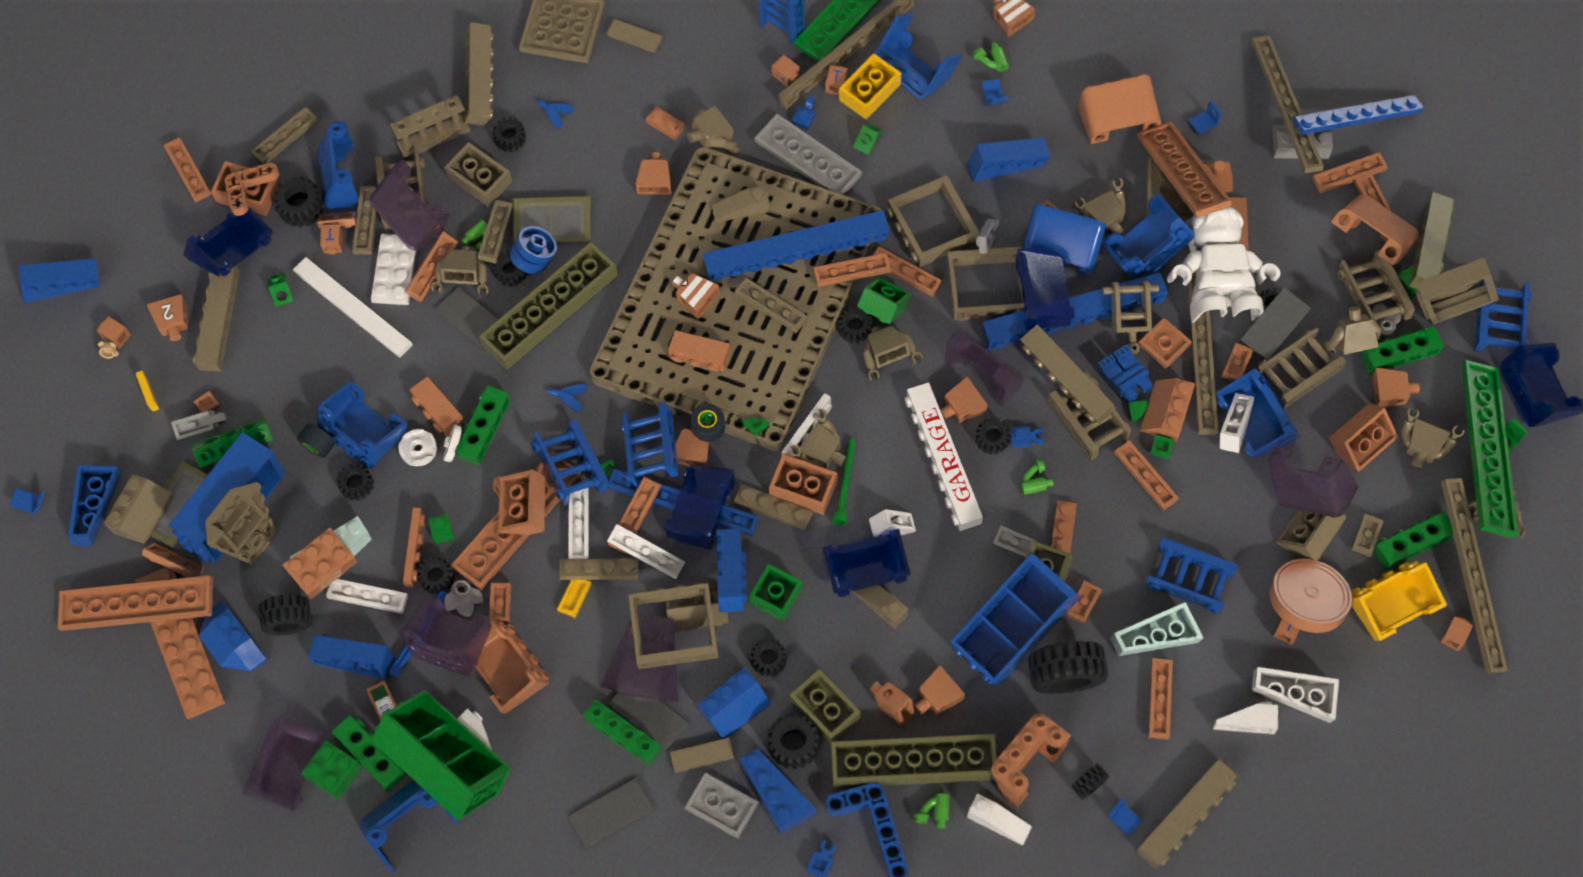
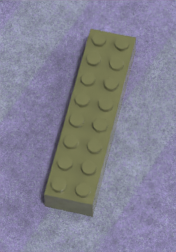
M590 242L479 336L482 346L508 370L618 276L616 265Z
M995 734L831 742L833 788L860 787L871 783L888 786L995 780L992 774V766L997 760Z

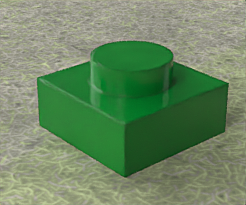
M1155 435L1150 455L1169 459L1174 439Z

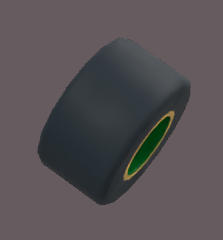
M702 404L692 412L690 418L691 429L696 438L701 441L710 442L722 436L725 430V418L720 408L712 404Z
M309 423L305 425L297 437L298 442L303 447L323 458L327 456L335 444L334 439L329 434Z

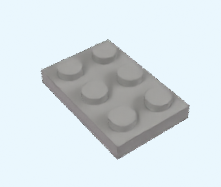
M705 773L686 804L685 810L739 839L759 803Z

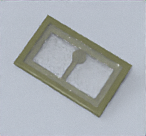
M591 197L514 198L513 243L520 231L529 226L540 227L548 231L556 243L591 242Z
M183 461L180 463L162 487L171 492L173 496L151 533V537L171 548L175 545L178 538L172 534L173 530L169 523L208 476L207 474Z

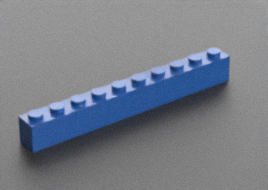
M882 210L703 253V262L708 280L720 281L729 276L736 277L742 273L757 272L767 267L774 268L783 263L790 264L796 260L811 259L821 254L828 255L837 250L844 251L850 247L865 246L875 241L882 242L889 238V227Z
M1161 273L1119 284V286L1141 285L1143 280H1148L1150 285L1158 284L1159 292H1150L1151 304L1162 303L1166 300L1168 293ZM1102 289L1002 316L982 322L981 331L988 350L993 348L1000 349L1007 344L1020 343V339L1036 325L1045 333L1053 334L1060 329H1071L1078 324H1089L1093 320L1100 318L1107 319L1112 315L1111 294L1103 295ZM1141 293L1120 294L1121 313L1135 308L1142 309Z

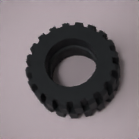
M1068 641L1038 648L1036 651L1031 652L1028 657L1031 686L1040 693L1063 694L1083 691L1101 685L1108 678L1105 651L1101 644L1097 642Z

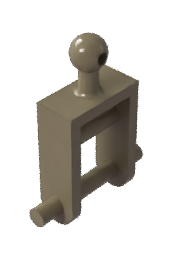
M1143 280L1141 285L1119 286L1118 282H1112L1111 287H1102L1103 295L1111 294L1113 333L1127 332L1129 334V343L1127 345L1130 347L1133 355L1140 351V345L1136 340V333L1152 331L1150 292H1159V285H1150L1148 280ZM1141 293L1142 312L1121 313L1120 294ZM1142 319L1143 327L1121 328V320Z

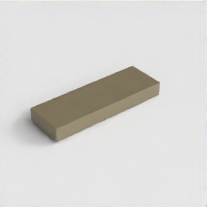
M614 19L607 32L609 37L653 53L657 52L663 40L661 35Z
M729 738L670 752L675 773L734 759Z

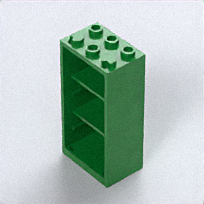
M426 690L412 695L405 702L401 701L391 710L387 709L381 715L382 720L376 727L375 735L372 739L373 743L458 821L498 796L512 769Z

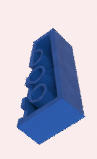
M1045 138L977 144L967 166L972 181L977 182L1043 167L1051 155Z
M96 258L18 266L23 303L99 287Z
M77 466L68 534L72 546L93 545L121 476L117 466Z
M740 529L717 530L719 612L743 611V603H747V592L743 591L747 589L746 578H743V576H746V564L742 565V563H746V552H742Z
M759 749L740 758V764L780 834L816 815V808Z

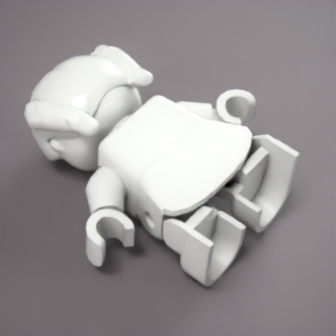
M1230 206L1197 218L1193 215L1185 221L1194 233L1193 239L1188 243L1190 253L1181 265H1177L1167 277L1168 283L1173 282L1177 275H1180L1183 278L1182 284L1186 286L1192 278V273L1196 271V282L1190 304L1192 322H1195L1204 312L1210 310H1220L1221 317H1224L1228 312L1227 307L1230 306L1233 316H1236L1241 311L1250 309L1251 319L1255 321L1264 312L1262 298L1258 296L1255 290V280L1251 272H1256V281L1260 285L1266 279L1265 274L1269 275L1271 280L1276 281L1280 277L1279 268L1271 263L1263 266V262L1254 252L1246 250L1243 244H1238L1241 239V229L1244 221L1235 208Z

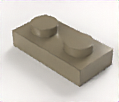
M1364 514L1351 550L1370 557L1384 520Z

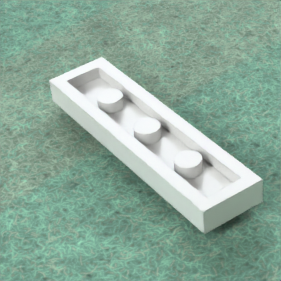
M824 393L783 449L782 455H787L789 451L794 453L790 446L798 445L800 447L817 422H821L813 418L814 413L821 417V412L818 409H824L827 414L832 408L829 395Z
M589 488L571 493L569 497V559H589Z
M616 524L607 540L608 543L674 579L678 577L685 564V561Z
M336 579L329 585L326 597L332 600L403 614L408 594Z

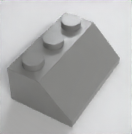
M1272 125L1274 158L1298 159L1285 125ZM1331 130L1310 133L1320 158L1329 159L1333 149Z

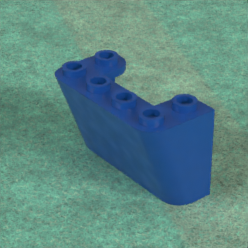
M350 381L318 405L317 425L334 439L336 446H340L349 456L357 459L364 467L372 469L404 435L407 430V422L395 413L390 414L389 423L364 404L365 391Z

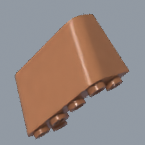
M1140 74L1129 79L1123 78L1115 82H1105L1102 85L1087 86L1081 92L1078 110L1090 144L1108 141L1109 133L1113 130L1143 124L1141 130L1144 131L1161 125L1149 75Z
M1367 195L1357 196L1341 209L1331 222L1347 233L1350 228L1357 227L1363 221L1387 237L1388 241L1378 255L1392 265L1400 264L1419 237L1418 230ZM1387 248H1388V253H1389V256H1390V257H1388L1387 254H1386Z
M491 620L461 646L457 653L468 667H474L479 671L495 694L490 699L500 713L506 714L550 683V676L544 669L539 667L538 659L526 649L527 644L515 634L516 629L510 623L505 624L501 621Z
M1036 714L1028 721L992 766V774L1003 798L1015 809L1029 795L1026 791L1029 782L1027 777L1021 773L1022 769L1037 751L1052 763H1055L1067 748L1071 737L1069 733L1043 714ZM1048 745L1056 747L1058 752L1056 754H1049L1046 747Z

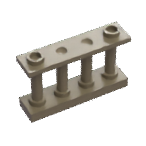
M457 95L390 124L397 139L402 138L401 141L397 142V146L404 160L415 156V151H419V154L470 132L469 125L464 123L465 118L463 114H458L465 111ZM452 116V119L442 123V120H445ZM433 124L436 125V126L431 127V128H429V129H427V130L425 129L426 127L431 126V125H433ZM419 131V133L409 137L410 134Z
M415 151L416 160L392 164L384 163L382 156L375 157L381 220L385 229L392 228L391 221H394L395 218L421 214L424 222L428 223V215H431L429 204H426L422 171V168H425L424 157H420L419 151ZM417 168V176L391 180L386 176L389 171ZM414 183L419 185L418 192L398 195L388 194V189L394 186ZM420 199L421 207L399 211L390 210V205H393L394 202Z
M1381 249L1375 250L1372 261L1348 268L1345 260L1341 261L1337 270L1340 280H1343L1354 303L1360 308L1361 315L1364 314L1370 319H1374L1375 322L1378 319L1397 313L1401 314L1404 320L1412 318L1415 307L1391 263L1378 255ZM1372 268L1377 269L1380 276L1356 283L1353 274ZM1380 283L1385 284L1388 289L1386 292L1364 298L1361 289ZM1388 298L1393 299L1396 304L1394 307L1372 313L1369 304Z
M1318 328L1312 331L1307 330L1299 340L1268 361L1263 360L1257 365V370L1261 374L1265 373L1282 393L1280 403L1284 409L1342 370L1346 363L1342 355L1337 359L1331 358L1315 340L1319 332ZM1309 343L1326 363L1325 367L1322 369L1317 368L1301 348ZM1294 353L1311 372V377L1308 379L1302 378L1286 358ZM1280 363L1297 383L1296 387L1293 389L1287 388L1271 368Z
M1088 372L1084 373L1098 387L1097 380L1093 376L1091 377ZM1056 390L1049 394L1048 403L1090 461L1097 458L1100 446L1121 434L1125 440L1129 439L1131 427L1127 421H1123L1115 410L1099 425L1110 419L1116 428L1097 440H1092L1088 432L1099 425L1095 421L1081 425L1077 420V417L1086 411L1082 407L1075 410L1068 408L1066 402L1073 399L1070 394L1062 396Z

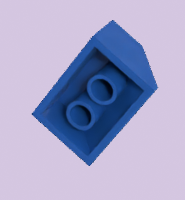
M744 667L697 705L699 712L721 739H725L771 703L758 682Z

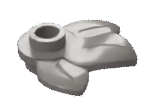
M1376 304L1373 307L1372 313L1388 309V307L1383 304ZM1397 313L1376 321L1382 329L1381 336L1389 337L1396 331V325L1401 320V314Z
M458 580L452 585L451 592L445 596L444 606L447 612L457 609L460 615L469 618L473 613L474 604L483 603V596L478 589L471 588L468 582ZM462 588L465 592L459 593L457 589Z

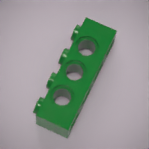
M1435 326L1431 328L1423 327L1415 333L1410 334V332H1407L1395 339L1387 338L1378 344L1379 347L1364 350L1361 358L1369 375H1373L1376 368L1392 369L1438 355L1442 351L1444 344Z
M487 386L486 390L481 392L480 402L477 407H474L471 413V420L469 424L465 425L463 437L459 440L455 449L459 459L478 466L511 402L509 393L491 386ZM494 407L492 410L486 411V408ZM480 423H486L485 426L478 427ZM478 439L476 443H470L471 440Z
M266 417L192 444V451L199 467L201 468L221 460L242 432L260 444L272 441L273 434Z
M1435 512L1429 515L1426 521L1422 523L1417 521L1405 531L1401 529L1395 532L1393 537L1389 539L1385 537L1379 540L1373 552L1385 571L1451 539L1454 535L1450 519L1446 513L1437 514ZM1427 529H1432L1434 534L1429 533ZM1410 537L1416 538L1418 542H1413ZM1393 545L1399 546L1401 551L1396 550Z
M596 699L583 714L586 723L649 767L662 751L659 743Z
M349 715L332 731L333 735L389 793L406 777L403 769L372 742L374 734L371 731L367 734L363 730L365 725L358 718L354 720ZM362 735L359 742H353L355 736ZM375 749L372 756H366L368 750ZM388 763V767L385 770H379L381 764Z

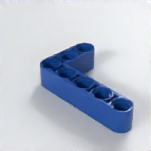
M871 783L830 795L826 801V810L833 817L869 809L888 876L896 877L892 872L899 868L904 872V875L901 877H907L908 868L883 787L878 783ZM876 790L880 793V796L872 798L869 793ZM852 796H858L861 801L853 804L849 799ZM836 801L841 804V807L832 809L830 804ZM883 810L886 815L883 818H879L875 815V812ZM888 829L892 832V835L890 837H883L881 831ZM889 849H895L898 855L889 857L886 852Z

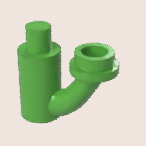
M998 43L991 44L993 61L986 57V51L982 48L976 49L973 52L975 60H980L986 66L997 69L999 72L1005 71L1009 67L1002 47L998 46Z
M481 219L465 233L466 237L461 242L467 246L470 242H476L482 235L484 238L487 223ZM478 243L477 247H475L478 253L481 247V243Z
M1036 459L1035 464L1024 474L1021 482L1023 495L1045 491L1047 487L1053 486L1052 478L1045 479L1041 477L1031 480L1036 471L1038 473L1045 471L1043 460Z
M936 794L928 799L919 813L914 814L915 823H927L929 815L926 814L935 806L934 819L937 820V828L944 829L946 821L949 820L950 795Z

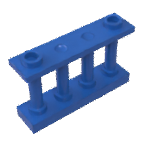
M759 0L760 27L763 28L767 22L778 26L788 32L789 43L794 45V41L805 30L804 0H784L787 3L781 0ZM772 4L775 5V6H777V7H779V8H781L782 10H784V11H786V12H788V13H785V12H783V11L777 9L776 7L772 6ZM773 15L783 19L784 21L788 22V24L774 17Z
M1483 279L1479 283V287L1485 285ZM1526 282L1520 291L1495 287L1498 295L1520 298L1519 307L1490 303L1477 308L1474 351L1482 352L1485 346L1490 344L1517 348L1516 358H1520L1524 352H1527L1529 341L1526 340L1528 302L1531 299V290H1529V283ZM1496 311L1519 315L1518 324L1491 320L1489 312ZM1497 328L1517 331V341L1490 337L1488 329Z
M666 402L658 404L659 412L656 415L631 421L626 413L623 414L621 427L625 435L628 468L625 473L627 480L631 481L635 487L639 486L638 477L664 470L668 471L671 477L679 475L673 415ZM659 422L661 428L657 431L634 437L635 428ZM657 438L662 439L660 446L636 453L635 444ZM658 454L664 455L662 462L637 469V460Z
M577 420L569 422L566 433L545 440H541L538 432L534 433L533 442H531L532 449L540 457L556 488L557 498L562 500L564 506L568 504L571 493L592 486L596 487L599 493L607 490L609 481ZM566 440L572 441L574 444V448L551 456L546 449L548 446ZM575 455L580 456L582 459L581 464L558 471L554 465L555 462ZM582 471L588 472L591 476L588 480L568 487L565 486L562 480L564 477Z
M1162 538L1158 551L1163 554L1155 577L1149 575L1145 585L1153 591H1162L1205 607L1209 612L1220 613L1224 603L1220 602L1219 598L1226 578H1233L1238 565ZM1172 556L1181 561L1173 584L1162 580L1169 559ZM1191 563L1200 568L1192 591L1181 587L1188 565ZM1210 570L1219 575L1211 598L1200 594L1206 574Z

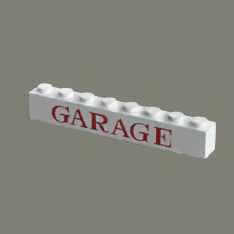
M925 383L907 389L906 405L912 409L913 423L918 424L920 429L918 430L919 438L925 442V453L928 458L931 457L933 462L931 464L934 475L937 474L939 477L938 485L941 492H945L946 497L944 499L947 508L952 510L951 518L955 526L958 525L960 531L982 524V513L930 384Z

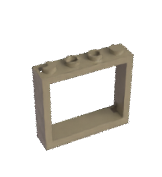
M947 175L888 199L886 208L888 217L893 218L896 231L901 233L904 246L909 248L911 259L917 262L919 268L946 257L948 252L960 251L976 244V237L980 233ZM942 190L966 234L922 252L898 208Z
M1022 246L989 249L988 253H980L979 249L948 252L947 266L954 320L966 321L974 318L979 320L988 317L999 318L1029 309ZM1016 262L1020 304L959 308L954 266Z
M1484 257L1416 283L1419 290L1415 292L1426 319H1431L1433 325L1499 300ZM1482 279L1484 281V286L1434 305L1430 303L1429 299Z
M696 582L692 586L685 587L684 585H675L671 589L660 587L650 592L638 590L637 593L628 595L638 669L718 658L708 583L698 584ZM704 596L711 646L643 655L637 605Z

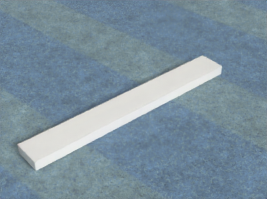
M307 257L293 269L295 274L399 358L413 346L411 341Z

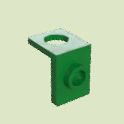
M870 123L864 124L853 147L869 155L878 135L884 134L885 131Z
M285 273L267 278L268 288L276 307L294 301ZM285 291L287 293L286 299H277V292Z
M1514 418L1506 426L1507 439L1510 441L1509 452L1521 442L1528 432Z

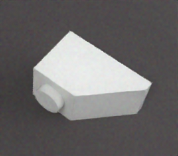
M885 509L869 518L874 537L891 538L916 531L911 513Z

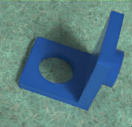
M999 79L981 83L986 106L1001 104L1009 99L1008 96L1003 97Z
M1211 100L1209 101L1207 111L1191 118L1188 123L1197 135H1200L1217 126L1222 113Z
M15 488L9 507L35 515L40 508L45 492L42 491L39 495Z
M1124 797L1110 811L1108 818L1129 836L1142 823V820L1125 805L1127 799Z

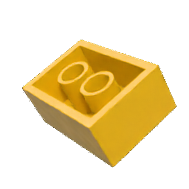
M873 53L839 88V101L867 120L901 85V72Z

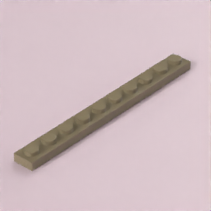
M895 0L868 23L861 26L852 36H849L842 44L835 47L826 57H823L816 65L809 68L806 73L778 94L781 107L786 110L828 76L830 65H842L889 27L897 15L905 14L914 6V0Z
M1270 35L1252 38V46L1304 173L1322 171L1324 165L1311 134L1301 135L1293 123L1294 118L1301 116L1302 112Z
M1196 271L1192 273V278L1187 284L1189 313L1191 296L1196 282ZM1210 311L1204 312L1195 322H1192L1190 313L1198 435H1217L1219 431Z
M1462 478L1445 479L1441 481L1485 671L1486 674L1505 672L1508 670Z

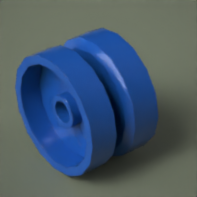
M535 226L525 227L520 231L509 251L510 258L513 264L520 270L530 274H539L546 270L557 250V244L548 231Z

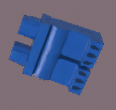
M1127 344L1097 364L1096 372L1117 393L1120 399L1124 397L1128 402H1132L1138 397V393L1135 391L1136 388L1139 387L1143 393L1152 389L1153 384L1148 378L1149 372L1134 357Z

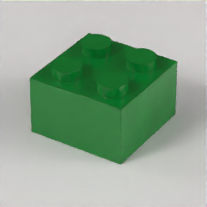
M878 277L864 289L857 307L861 308L863 312L877 317L881 322L891 324L904 312L911 293Z
M768 564L749 595V604L784 622L803 591V581Z
M325 740L301 774L307 781L339 801L363 767L357 760Z

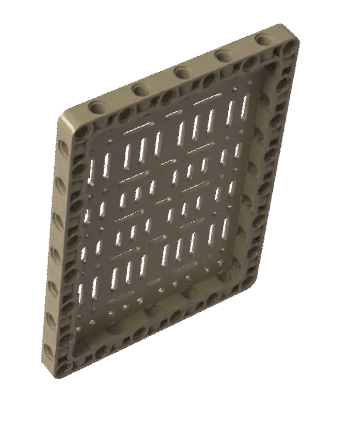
M698 148L590 367L592 382L596 386L658 409V404L666 402L672 414L690 420L691 414L696 407L702 404L716 405L724 414V433L771 451L781 450L786 443L836 330L839 316L843 314L858 279L817 287L814 267L825 265L829 254L819 255L815 266H810L812 258L796 260L790 264H780L797 270L796 273L778 267H767L758 270L762 273L756 283L757 285L764 288L769 276H774L772 284L767 291L807 315V320L802 325L796 341L791 340L794 331L786 328L783 336H779L782 324L773 318L770 319L767 328L762 330L761 326L767 314L730 291L732 288L737 289L745 278L752 281L756 272H746L736 278L729 276L720 281H715L722 284V286L719 287L720 294L701 315V318L706 320L705 322L679 314L680 311L691 313L678 302L677 297H672L676 288L672 283L677 276L686 280L691 274L708 279L703 262V253L723 249L713 245L712 242L716 241L730 247L747 243L757 222H761V225L753 241L773 237L775 230L778 228L781 229L779 235L806 229L791 224V220L815 227L828 224L830 219H835L836 222L881 211L880 208L710 148ZM713 178H718L717 182H712ZM726 182L731 183L729 187L724 186ZM763 185L766 187L768 197L773 198L769 202L770 212L782 217L777 219L766 215V213L746 216L749 219L739 239L734 237L744 217L733 219L726 235H723L722 231L727 221L715 223L714 219L710 228H705L713 211V204L741 192L743 188L748 189ZM705 202L706 205L698 222L692 224L701 203ZM788 204H792L790 209L786 208ZM801 208L805 209L804 213L799 212ZM813 213H818L816 218L812 217ZM874 242L868 243L865 246L850 247L844 251L837 250L831 264L868 257ZM685 244L686 247L681 257L676 258L680 246ZM699 249L694 261L689 263L688 261L693 250ZM669 279L665 291L659 293L664 280ZM786 280L787 284L783 293L777 294L782 281ZM799 287H805L800 299L795 301L794 298ZM817 291L818 293L813 304L808 305L807 303L812 292ZM725 299L720 313H715L719 301ZM745 306L740 320H735L739 308ZM630 309H633V310H634V311L631 312V313L627 312V311L630 310ZM834 309V310H836V311H835V312H829L828 310ZM753 311H758L754 323L748 325ZM652 313L653 316L644 335L638 336L647 315ZM665 318V323L656 341H651L660 320ZM679 324L683 325L681 332L689 334L692 329H695L694 335L703 337L704 334H709V339L721 342L728 341L730 344V355L724 372H715L703 366L698 367L709 371L708 375L693 370L695 366H692L690 363L684 362L686 364L681 366L658 356L663 354L669 357L668 345ZM714 324L723 325L725 327L730 328V330L725 331L719 329L717 327H714ZM742 332L764 340L765 343L761 344L741 337L738 333ZM817 340L822 341V343L816 344L814 342ZM613 341H620L617 344H612ZM737 346H742L734 367L728 369L727 367ZM754 350L755 354L747 372L741 374L750 351ZM628 357H631V362H625ZM772 357V362L764 379L758 380L767 358ZM640 362H645V365L640 368ZM786 362L777 384L772 385L771 383L780 363ZM658 368L662 369L660 374L656 373ZM599 372H603V373H604L602 376H597V375H596V374L599 373ZM806 372L808 375L802 376L800 373ZM671 373L676 374L673 379L669 378ZM718 377H726L744 384L745 387L741 388L719 380ZM684 378L689 379L686 384L682 383ZM633 385H638V386H639V387L636 388V389H632V388H631V386H633ZM704 385L709 386L707 391L702 390ZM721 390V395L716 396V391ZM735 395L734 400L730 401L729 396ZM667 398H673V399H674V400L671 401V402L665 401ZM747 402H753L752 406L747 407ZM787 404H792V405H794V407H792V408H787V407H785V406H786ZM762 406L766 407L764 412L759 411ZM747 418H763L769 422V426L756 437L745 426L741 428L736 427L737 424H742V421ZM775 436L780 438L777 441L771 440Z

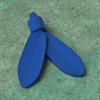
M536 100V103L545 109L550 121L557 128L562 127V120L558 113L569 114L574 111V108L569 104H549L544 100Z
M577 384L561 390L552 388V390L547 389L546 392L551 393L552 396L559 397L572 410L580 412L582 411V406L573 396L583 394L587 391L588 387L583 384Z

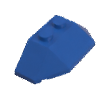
M223 601L212 608V616H205L198 637L221 667L252 672L267 661Z

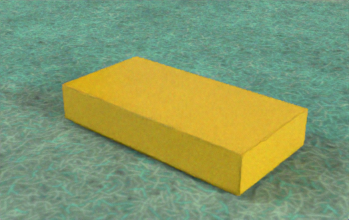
M143 371L137 372L136 377L147 405L153 412L159 410L148 378Z
M571 580L557 611L576 618L592 585L591 581Z

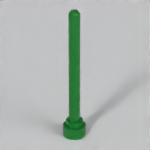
M853 438L848 440L838 507L832 513L831 522L836 525L847 524L848 515L846 514L845 506L856 444Z

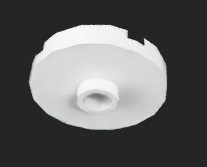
M454 424L450 435L445 438L443 447L446 448L443 461L452 462L454 458V452L459 443L462 430L459 425Z
M423 429L411 430L405 433L401 442H399V454L403 461L411 466H424L435 457L437 442L430 432L428 433ZM417 447H421V450L416 451L415 449Z

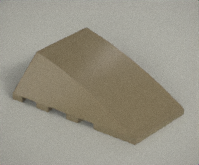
M258 482L230 489L205 521L208 546L251 565L256 562L277 535L272 519L268 517L269 509L264 504L265 497L260 492L261 485Z

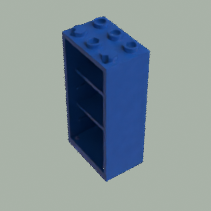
M243 432L169 523L173 530L172 534L178 538L177 541L183 545L182 547L191 554L194 551L198 554L197 557L205 563L208 561L214 565L224 553L207 545L206 519L229 490L258 482L261 485L260 492L264 494L266 500L286 475L274 452Z
M1031 553L951 640L950 643L954 646L952 650L960 657H966L968 659L966 663L974 670L981 671L983 673L981 677L989 684L1001 686L1080 600L1081 596L1037 556Z

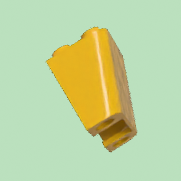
M1404 562L1398 566V570L1394 572L1393 570L1387 571L1382 574V578L1379 580L1372 579L1365 583V587L1351 590V606L1374 641H1381L1396 633L1395 628L1422 614H1432L1447 606L1426 562Z

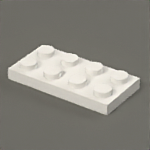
M381 234L371 295L372 303L409 305L410 296L404 291L413 278L419 241L418 236Z

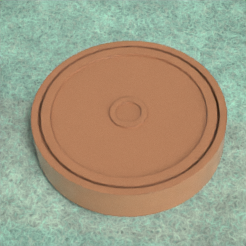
M1296 559L1285 563L1279 568L1270 585V601L1277 614L1291 626L1306 632L1323 633L1337 628L1344 621L1352 605V593L1343 576L1331 566L1312 559Z

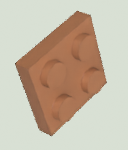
M1163 318L1138 344L1167 369L1192 344V341Z

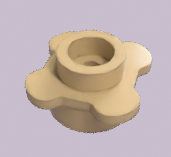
M104 341L98 343L100 347L99 354L102 357L111 359L118 356L119 352L116 350V343Z

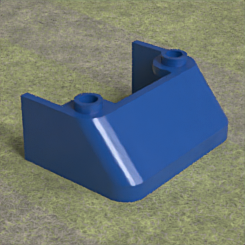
M914 14L897 15L876 50L875 55L901 72V85L919 99L927 98L950 78L963 56L957 54L945 57L944 61L936 65L933 70L909 50L913 43V37L906 28Z
M414 780L365 816L359 824L361 833L391 873L395 870L379 849L386 843L388 833L385 829L417 804L424 808H431L438 803ZM443 807L453 822L457 824L459 821Z

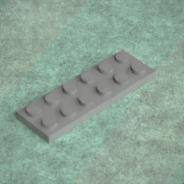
M778 114L754 138L755 143L824 189L845 195L862 176L861 170Z

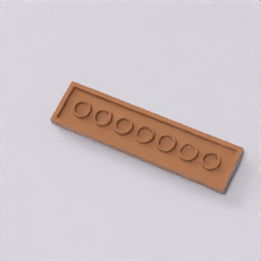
M1172 122L1138 132L1140 142L1196 218L1232 206L1229 196Z
M553 451L549 453L550 456L556 454ZM564 459L554 463L558 471L573 467ZM541 462L534 471L546 477V517L560 500L557 498L556 488ZM582 472L562 478L565 486L574 485L582 476ZM499 511L451 564L455 571L480 590L488 584L529 537V535L498 532Z
M165 567L135 580V583L178 578L175 571L168 570ZM185 618L150 622L186 718L189 720L225 704L226 702L204 645L198 637L199 632L194 619Z
M200 576L60 591L58 630L67 631L212 616L213 577Z

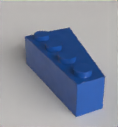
M322 634V636H314L308 659L312 664L388 680L389 669L393 664L394 656L388 646L338 639Z

